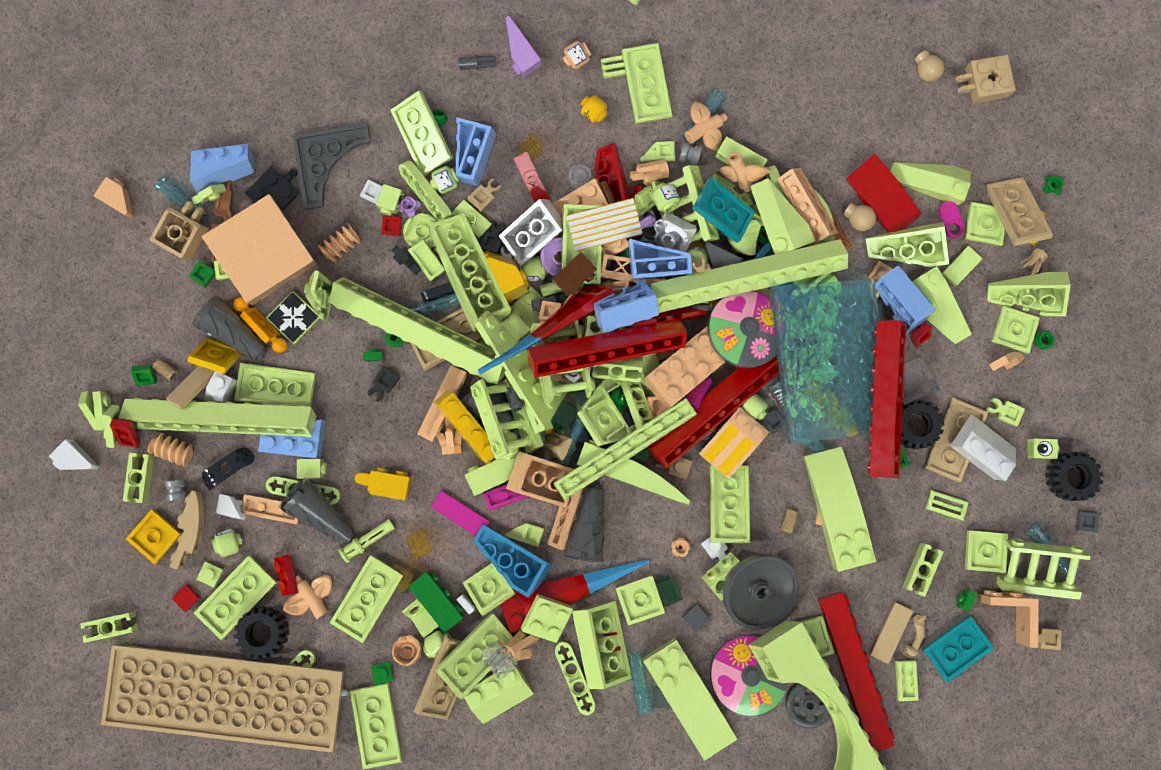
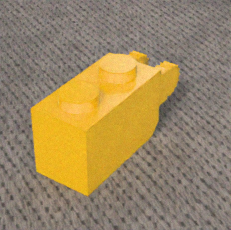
M377 468V471H371L370 474L358 473L354 477L357 484L368 486L367 490L372 495L408 500L412 477H407L406 472L396 471V474L388 473L389 469Z

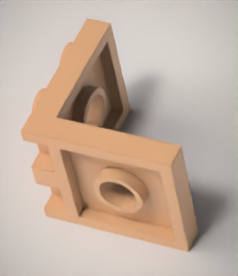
M984 590V594H978L977 601L981 603L1016 606V643L1038 648L1039 599L1025 597L1022 593L1009 591L1001 593Z

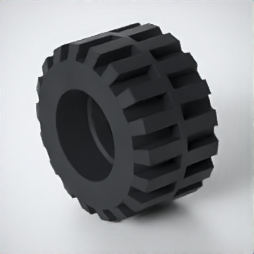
M914 400L903 404L901 445H905V448H927L934 445V442L939 441L941 438L939 434L944 432L941 426H945L944 422H941L940 419L943 418L942 413L938 414V407H932L933 403H926V400ZM914 413L921 415L926 422V429L921 436L914 435L908 427V420Z
M1082 452L1059 454L1058 459L1050 461L1052 465H1047L1046 469L1050 471L1045 473V477H1049V481H1046L1047 486H1052L1049 489L1051 493H1056L1055 496L1063 498L1062 500H1089V498H1093L1096 495L1094 492L1100 491L1099 484H1103V480H1100V476H1103V472H1099L1100 464H1095L1097 461L1095 458H1089L1090 455L1082 454ZM1073 465L1080 470L1082 476L1081 482L1076 488L1072 487L1067 480L1068 470Z
M259 607L245 613L242 618H239L237 621L239 625L235 626L234 629L237 631V634H234V639H238V642L235 644L237 647L241 646L242 648L240 652L242 654L246 652V656L249 658L254 656V659L267 658L284 647L283 644L288 640L286 636L289 635V630H286V627L289 626L288 622H284L285 616H280V611L273 610L272 607ZM258 621L264 622L270 628L271 637L266 644L257 642L253 637V626Z

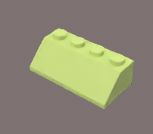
M616 601L572 611L588 689H605L631 679L632 676ZM617 632V635L606 637L603 635V633ZM621 646V650L614 651L615 647Z

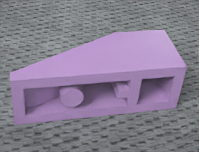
M508 15L506 23L513 62L511 67L516 75L521 74L525 78L542 66L541 59Z

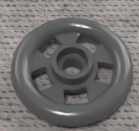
M798 683L792 687L786 698L788 716L796 725L803 728L811 729L823 725L830 717L828 709L824 703L819 705L818 696L814 693L812 695H804V689L808 688ZM795 697L801 698L799 706L794 705ZM808 702L813 703V706L811 708H807L806 705ZM819 710L822 714L815 719L812 715ZM800 711L807 714L805 720L798 716Z

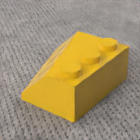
M490 251L484 252L485 258L508 303L529 293L527 288L530 285L523 270L518 271L511 258Z

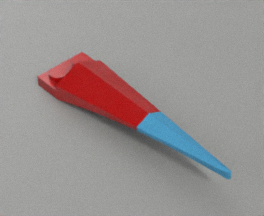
M589 284L583 287L580 292L574 297L572 295L530 335L499 357L479 368V374L481 375L595 311L593 303L614 294L612 287Z
M647 559L541 583L529 598L514 590L516 594L500 604L510 633L521 629L537 594L570 605L649 563L650 560Z

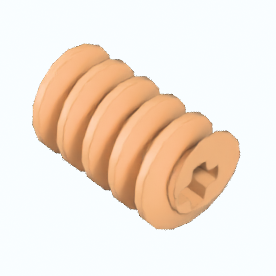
M349 223L348 229L344 226L341 227L343 233L335 231L337 238L329 236L330 243L323 240L325 247L317 245L328 260L336 262L335 255L342 258V251L349 252L347 246L355 248L354 241L358 244L361 243L360 237Z
M164 433L152 438L148 445V454H154L156 457L169 460L171 463L175 462L179 466L183 465L184 468L189 465L193 455V444H189L185 448V441L178 445L179 439L176 438L171 442L172 436L164 439Z

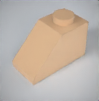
M105 177L95 192L94 197L132 219L134 215L129 191L123 188L125 184L116 178L112 181Z

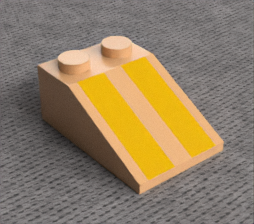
M739 407L726 420L699 455L729 479L759 446L769 431Z

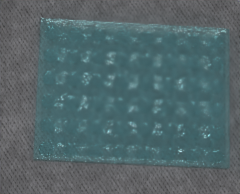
M875 279L770 287L788 444L871 434L870 424L873 417L871 414V404L873 403L874 396L871 391L874 384L872 368L875 365L873 349L876 345L874 329L877 326V321H879Z

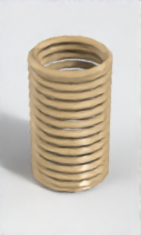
M161 358L157 359L152 366L154 370L169 381L173 380V373H178L176 369Z
M786 509L785 520H783L780 530L792 534L799 513Z

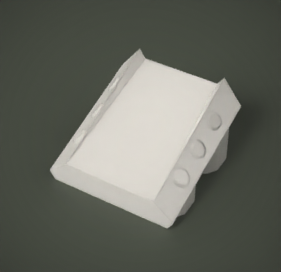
M664 212L662 219L655 223L654 228L656 232L654 237L657 238V244L661 247L686 252L697 228L696 225L690 224L673 215V213Z

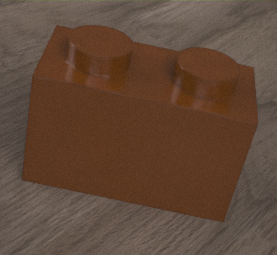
M580 252L552 281L567 297L571 294L574 297L581 291L580 285L584 281L589 283L596 276L594 272L597 268Z

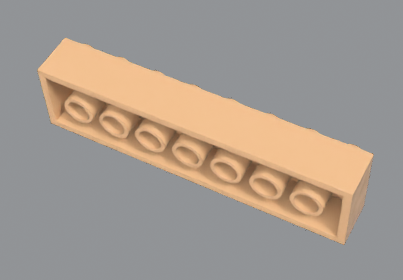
M768 288L754 290L770 298L778 306L782 314L787 311ZM706 327L687 342L686 347L680 348L647 375L643 382L662 405L669 409L725 363V361L712 348Z

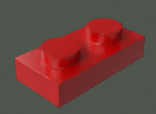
M112 419L109 426L119 445L139 448L140 439L132 422L126 419Z
M290 554L274 558V569L278 575V588L282 596L297 593L298 589Z

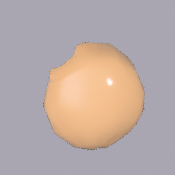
M412 635L398 638L392 649L394 660L402 666L415 664L420 659L422 653L421 643ZM409 646L412 650L405 649L404 647Z

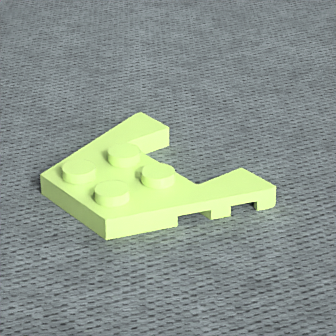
M602 379L591 394V397L586 400L577 412L597 446L617 443L637 430L635 424L628 427L608 395L610 391L622 385L620 380Z

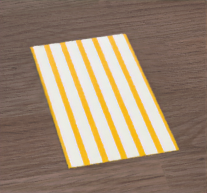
M633 198L566 215L575 251L642 234Z

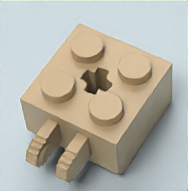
M1008 55L971 61L965 67L966 74L955 77L956 83L968 81V85L958 88L959 94L970 92L972 104L1009 98L1016 91Z
M187 201L181 212L168 207L149 240L181 259L191 261L203 240L201 236L206 234L209 229L199 223L204 209L200 206L197 207L190 218L189 214L194 207L192 201Z

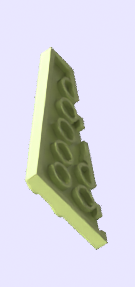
M488 310L475 323L486 344L491 346L496 353L495 358L519 343ZM524 350L502 362V365L506 370L504 373L520 399H524L528 405V413L530 416L534 415L539 423L537 427L541 432L546 429L567 392L556 393L552 403L544 404L539 377L534 378L528 365V351ZM550 377L552 384L560 385L553 377Z

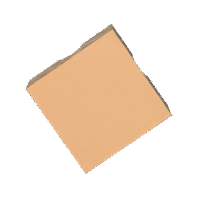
M269 194L201 236L245 302L250 305H255L274 293L284 283L296 279L317 265L275 200Z

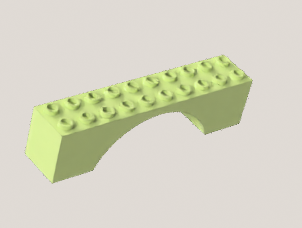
M786 620L749 644L768 680L779 683H799L811 690L824 703L832 717L837 735V756L833 770H887L880 763L878 752L868 742L869 736L858 724L859 719L857 715L849 708L847 697L840 692L838 681L835 677L831 676L828 670V663L821 658L819 647L811 640L809 629L804 623Z

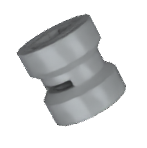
M684 142L679 161L685 162L687 160L697 165L702 146L696 145L693 148L689 143Z
M185 479L165 482V488L168 490L167 502L186 499L187 493L183 489Z

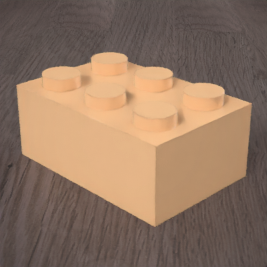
M519 451L506 489L566 508L569 498L564 500L554 483L575 469Z

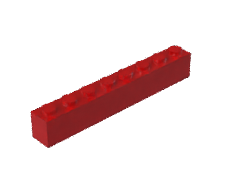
M676 318L527 348L528 365L534 378L680 349L686 347L687 331L680 320Z
M900 320L877 321V326L874 329L876 345L873 349L875 365L872 368L874 384L871 388L872 395L874 396L873 403L871 404V414L873 417L870 424L872 437L869 443L871 458L868 463V472L870 477L899 479L906 323Z
M774 357L769 362L755 368L738 367L736 371L726 377L723 382L702 399L698 410H695L696 416L648 446L651 455L667 469L782 371L779 360Z
M839 591L817 598L861 729L869 736L868 742L877 752L894 747L893 740L895 736L892 729L888 728L886 722L888 715L886 710L881 707L880 701H882L879 690L875 689L873 683L876 682L872 670L869 671L867 665L869 658L867 653L862 650V637L859 632H856L854 625L857 623L854 615L850 614L848 608L850 602L847 595Z

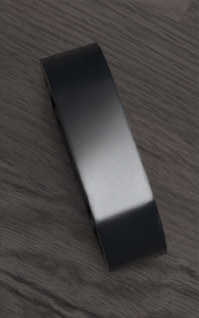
M451 282L421 292L423 303H429L455 294Z

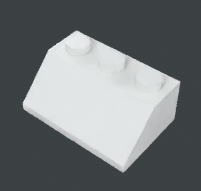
M539 199L499 235L520 266H523L563 231L560 214L550 200Z
M970 415L950 447L994 480L1006 481L1016 466V448L974 415Z

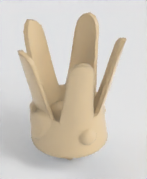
M1034 249L1033 253L1020 263L1022 264L1028 260L1023 266L1024 268L1027 265L1030 267L1036 262L1031 275L1038 273L1042 263L1048 258V255L1044 252L1045 249Z

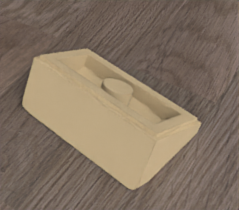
M552 432L542 439L544 446L541 448L546 455L563 461L572 439Z

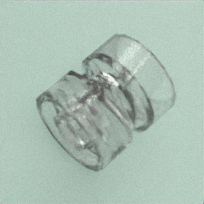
M500 640L489 645L481 654V659L487 666H492L491 671L498 679L507 676L518 664L516 658L511 653H507L508 649Z

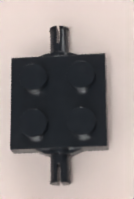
M270 167L245 194L252 200L253 204L269 194L281 211H283L300 194L293 188L290 182L298 173L291 168L283 176Z

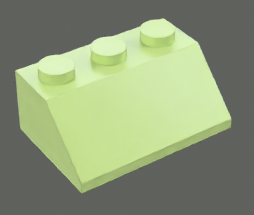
M515 662L514 664L508 663L481 679L464 698L471 711L482 724H485L534 695Z

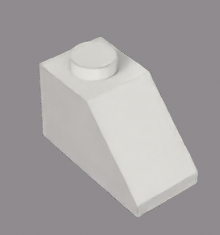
M214 372L206 387L204 402H228L237 385V380L226 374Z
M65 439L49 455L53 460V465L60 470L98 469L100 467L73 440Z

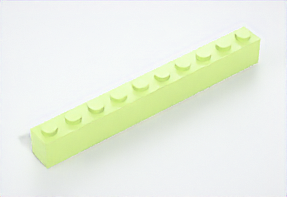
M841 239L652 283L650 287L656 294L658 312L660 313L848 269V252Z
M344 277L333 282L328 302L335 305L336 308L345 310L354 317L368 321L370 325L378 326L384 329L385 332L394 334L403 341L416 345L421 350H427L436 357L451 362L452 365L467 370L472 375H478L488 383L497 385L504 378L506 370L502 363L481 375L478 372L479 368L495 359L496 353L493 349Z
M134 398L124 400L118 419H126L132 422L135 429L312 437L317 416L312 407L307 405L290 406L287 404L271 405L268 403L259 405L248 402L235 404L233 402L216 403L214 401L197 402L192 400L182 410L166 400Z

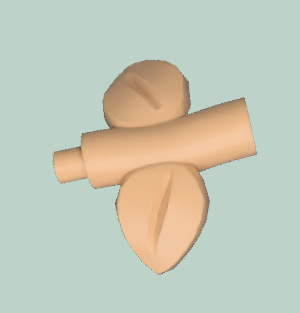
M694 102L691 106L690 114L696 125L685 132V137L692 144L703 136L705 146L717 151L722 142V134L717 128L723 126L727 116L723 113L720 116L716 114L711 117L710 110L705 105Z
M739 152L731 153L727 159L731 166H724L719 169V173L730 182L735 183L738 181L739 187L744 189L745 192H750L752 182L761 180L770 171L769 168L760 165L746 166Z
M299 575L296 576L298 593L288 598L283 610L291 615H303L310 608L315 618H320L328 612L321 599L329 596L332 590L330 575L315 578L311 585L306 580L303 581Z

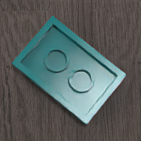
M712 177L706 181L692 208L736 243L741 241L755 213L753 209Z
M968 615L922 648V651L942 679L948 683L992 651L994 647L974 619Z

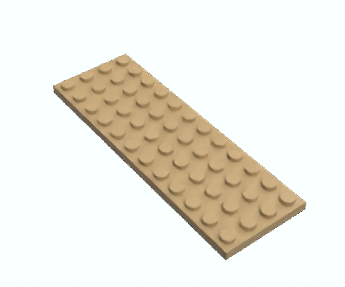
M114 644L111 648L101 725L333 753L336 745L344 671Z

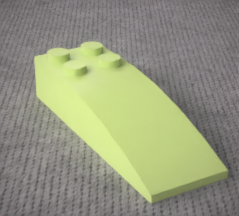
M463 213L430 224L429 229L437 251L473 332L478 331L475 323L487 310L499 322L505 321L510 316L511 308L497 283L465 214Z
M595 441L585 442L577 465L581 466L606 449L597 446ZM631 459L626 460L605 474L611 478L687 505L690 503L689 499L658 474Z
M842 447L804 456L833 569L840 572L876 562L861 503Z
M675 638L642 658L704 761L737 740Z

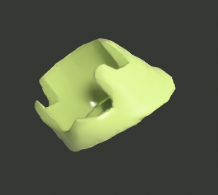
M751 220L741 241L738 243L727 236L732 253L748 256L756 254L757 238L761 227L760 222Z

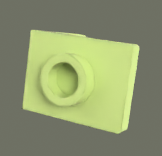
M418 599L402 611L404 615L412 619L424 638L438 627L437 623ZM416 606H419L417 610H415L414 612H410L411 609H413Z

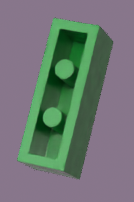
M427 571L408 587L445 633L465 617L462 614L465 611L458 602L455 604L451 600V592L446 587H441L438 583L440 579L436 573Z

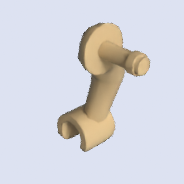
M916 615L913 618L916 637L912 646L906 645V650L903 651V655L908 658L918 654V648L924 639L925 615Z

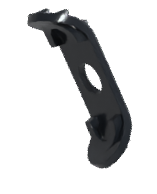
M245 447L234 450L202 473L203 484L208 490H213L218 484L242 468L252 464L255 460L254 454ZM223 463L230 465V470L226 474L220 471V466Z

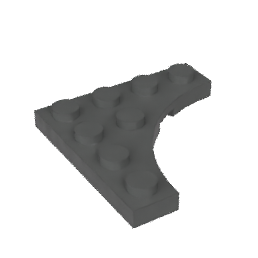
M367 123L292 136L304 209L310 210L324 207L325 185L335 164L351 150L371 143Z

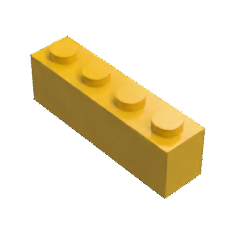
M447 390L433 402L480 460L487 464L495 457L491 450L487 433L453 392Z

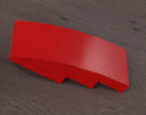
M875 153L845 179L857 192L856 196L859 200L875 211L876 221L887 233L905 229L921 214L900 182Z

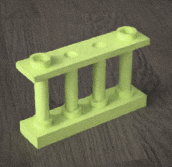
M688 165L682 168L684 172L683 177L668 183L675 186V188L684 184L688 186L689 195L680 198L678 207L690 202L694 206L704 187L699 167ZM653 181V182H651L652 187H653V191L656 190V189H655L656 186H658L659 184H662V183H664V182H659V181ZM660 211L661 218L663 217L664 212ZM696 211L681 218L689 223L698 220L700 230L695 232L691 242L701 238L704 241L711 242L720 239L717 228Z
M579 321L572 324V328L562 329L546 339L574 336V339L580 338L584 335L583 326L579 325ZM540 323L532 324L530 334L540 326ZM545 339L533 345V347L544 345L543 341H545ZM588 367L539 377L544 404L552 403L556 393L585 389L586 398H589L593 390H595V382L593 378H590ZM581 371L583 382L562 385L551 383L550 377H553V375Z
M508 378L504 379L501 385L486 387L484 379H480L470 387L496 460L509 454V449L524 446L526 453H532L544 446L540 434L534 433L525 407L519 411H512V408L509 407L511 403L506 388L510 387L511 383ZM505 392L508 403L493 405L489 394ZM511 410L515 421L499 423L496 413ZM518 428L521 439L506 442L502 431Z
M1017 538L1013 540L1005 539L1004 543L1012 551L1007 574L1005 576L997 575L996 583L1002 591L1080 600L1082 592L1074 584L1079 559L1090 560L1091 557L1083 547L1077 545L1067 547L1032 543ZM1020 553H1032L1027 577H1015ZM1040 554L1051 555L1047 577L1044 580L1035 579ZM1060 557H1068L1071 560L1066 581H1063V583L1055 582Z

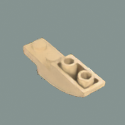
M192 490L187 495L185 509L178 517L179 524L177 527L183 529L184 532L179 535V545L170 558V567L176 570L183 569L189 553H198L201 544L205 511L202 493L198 490Z

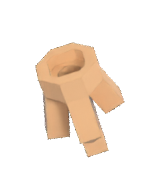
M665 159L639 164L636 167V171L630 172L629 177L633 181L643 179V184L650 186L653 181L669 178L668 164Z
M445 417V435L440 432L437 435L442 448V455L462 453V437L457 431H454V427Z
M519 631L511 641L503 645L502 654L506 661L511 664L518 660L529 659L532 656V652L526 648L536 643L539 638L530 635L523 639L525 634Z

